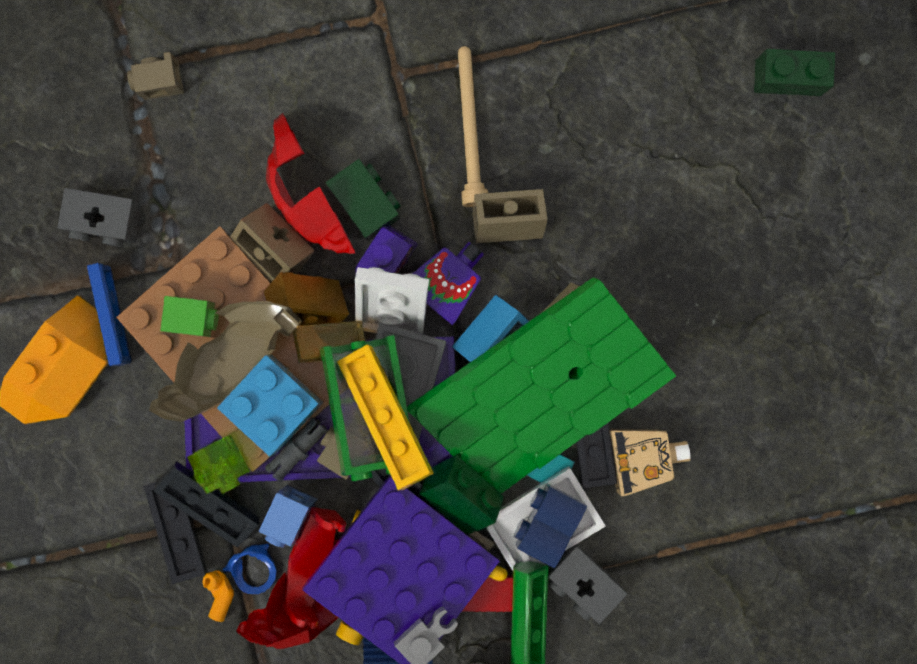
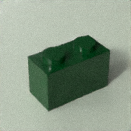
M766 49L755 61L754 93L822 96L834 87L835 52Z
M358 159L325 183L366 240L370 241L383 226H391L401 219L396 211L401 208V205L390 190L384 194L377 183L382 179L370 163L364 166L360 159Z
M455 455L431 467L434 474L425 478L419 493L420 496L466 535L496 523L504 496L459 456Z

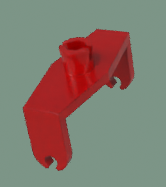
M311 507L289 555L283 608L292 623L301 628H305V625L308 624L310 629H315L319 622V618L312 609L315 599L305 593L302 587L333 549L335 530L338 529V532L345 531L347 523L335 510Z

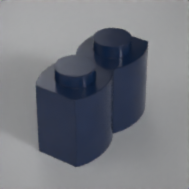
M547 484L544 490L538 488L530 503V507L534 508L528 520L522 519L513 537L517 539L516 547L518 550L555 568L570 538L577 529L587 505L564 491Z

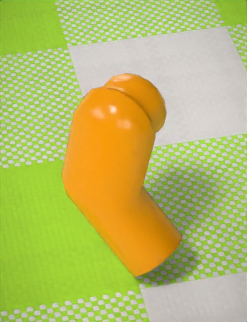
M215 570L206 573L202 583L203 587L211 591L215 598L208 617L218 622H224L234 597V590L227 576L223 572Z

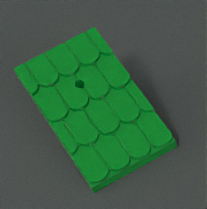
M593 277L581 286L571 282L541 314L407 406V411L452 456H459L499 493H503L534 469H541L584 436L595 433L627 408L632 409L675 378L676 375L609 293L604 284L599 279Z

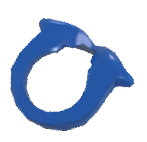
M269 544L247 547L242 553L234 554L223 568L224 572L231 573L241 591L247 594L263 593L276 580L277 568L268 553ZM250 555L251 557H256L268 566L269 578L265 584L258 587L247 584L243 577L242 556Z

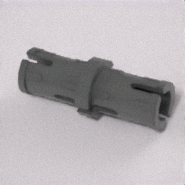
M311 417L310 421L295 437L285 444L286 446L265 466L269 473H274L272 476L276 480L282 482L284 477L300 460L305 461L309 456L308 451L328 432L324 425H319L321 422L318 419Z

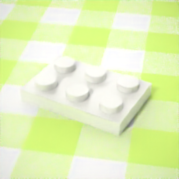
M358 267L355 277L356 330L377 333L379 323H384L423 334L429 279L421 278L415 274L401 275L389 273L375 267L368 269Z
M569 466L502 506L496 523L486 527L512 570L513 566L519 562L531 561L544 564L518 550L516 547L517 539L513 537L522 519L528 520L534 508L530 507V503L538 488L544 490L546 485L550 484L583 501L587 505L586 511L570 538L565 551L605 527L604 522Z

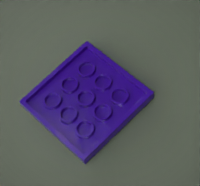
M389 475L302 589L399 664H411L395 647L393 642L419 618L428 625L432 620L434 612L440 607H444L447 610V613L440 618L439 622L441 625L449 624L453 618L456 620L500 561L409 489L398 490L392 476Z

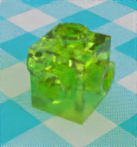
M231 434L187 457L194 470V477L197 483L203 487L206 494L218 488L221 494L240 485L238 477L250 472L245 463V457L239 451Z

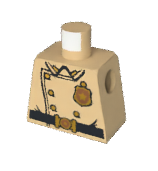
M609 429L617 479L615 486L616 492L620 496H627L674 479L672 464L690 461V449L687 441L669 443L667 431L660 429Z

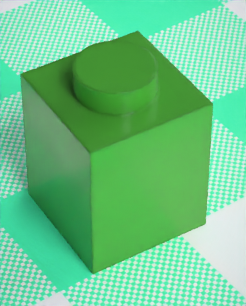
M165 296L160 331L211 337V331L216 330L219 314L215 313L218 311L214 309L215 303L205 300Z

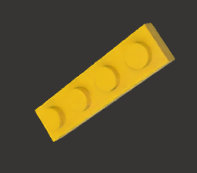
M367 344L338 360L337 363L397 489L404 490L434 474L373 347Z

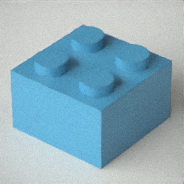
M265 355L217 409L270 457L278 453L324 402L273 355Z

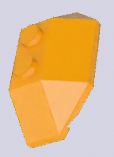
M77 295L43 323L4 376L0 390V407L24 424L65 418L71 415L108 365L96 307Z

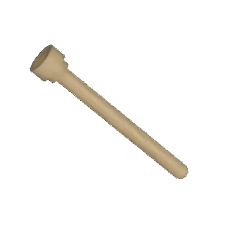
M463 46L458 50L467 184L464 185L465 190L461 194L462 206L473 207L474 195L488 193V190L485 189L484 183H481L471 50Z

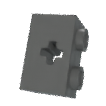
M64 188L57 228L69 232L68 238L89 242L90 236L103 238L102 244L123 247V242L135 243L142 204L133 199ZM104 216L103 222L95 223L96 217Z
M577 544L564 551L555 568L551 566L548 568V577L551 579L548 585L560 597L563 598L567 594L576 603L573 608L586 621L592 617L600 625L627 595L624 588ZM580 579L584 582L588 581L590 588L588 590L583 587L579 588L577 582Z

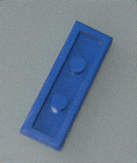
M101 263L87 265L109 366L130 364L132 360L125 329L116 318L121 314L111 267Z

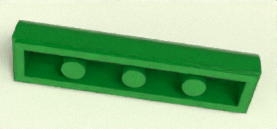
M526 561L516 563L513 566L510 664H545L548 565Z

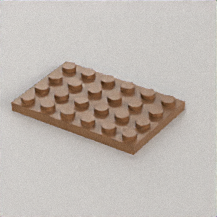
M219 226L116 318L174 382L177 364L187 343H191L199 349L203 344L219 337L230 322L224 316L219 315L217 328L215 331H211V337L160 331L165 296L214 302V309L219 311L233 303L266 301L264 290L271 282L233 242L228 233ZM295 329L289 336H284L279 332L275 350L270 355L279 360L324 402L311 416L315 418L330 405L320 349L327 345L312 330ZM345 379L337 380L340 396L349 386ZM218 406L202 413L204 418L252 472L270 458L217 409ZM310 418L291 438H293L310 421Z

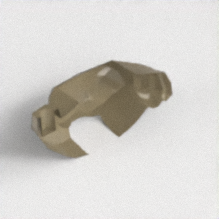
M269 301L233 303L215 312L224 316L230 324L219 337L203 344L199 349L191 343H187L177 364L174 384L165 386L159 391L158 398L151 402L149 411L163 419L183 422L220 405L265 355H270L275 350L278 333L289 336L302 322L301 319L290 307Z

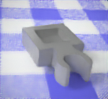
M440 607L434 612L432 620L428 625L419 618L393 642L395 647L411 664H428L445 647L439 638L456 629L458 623L454 618L447 625L440 624V618L447 613L444 607Z

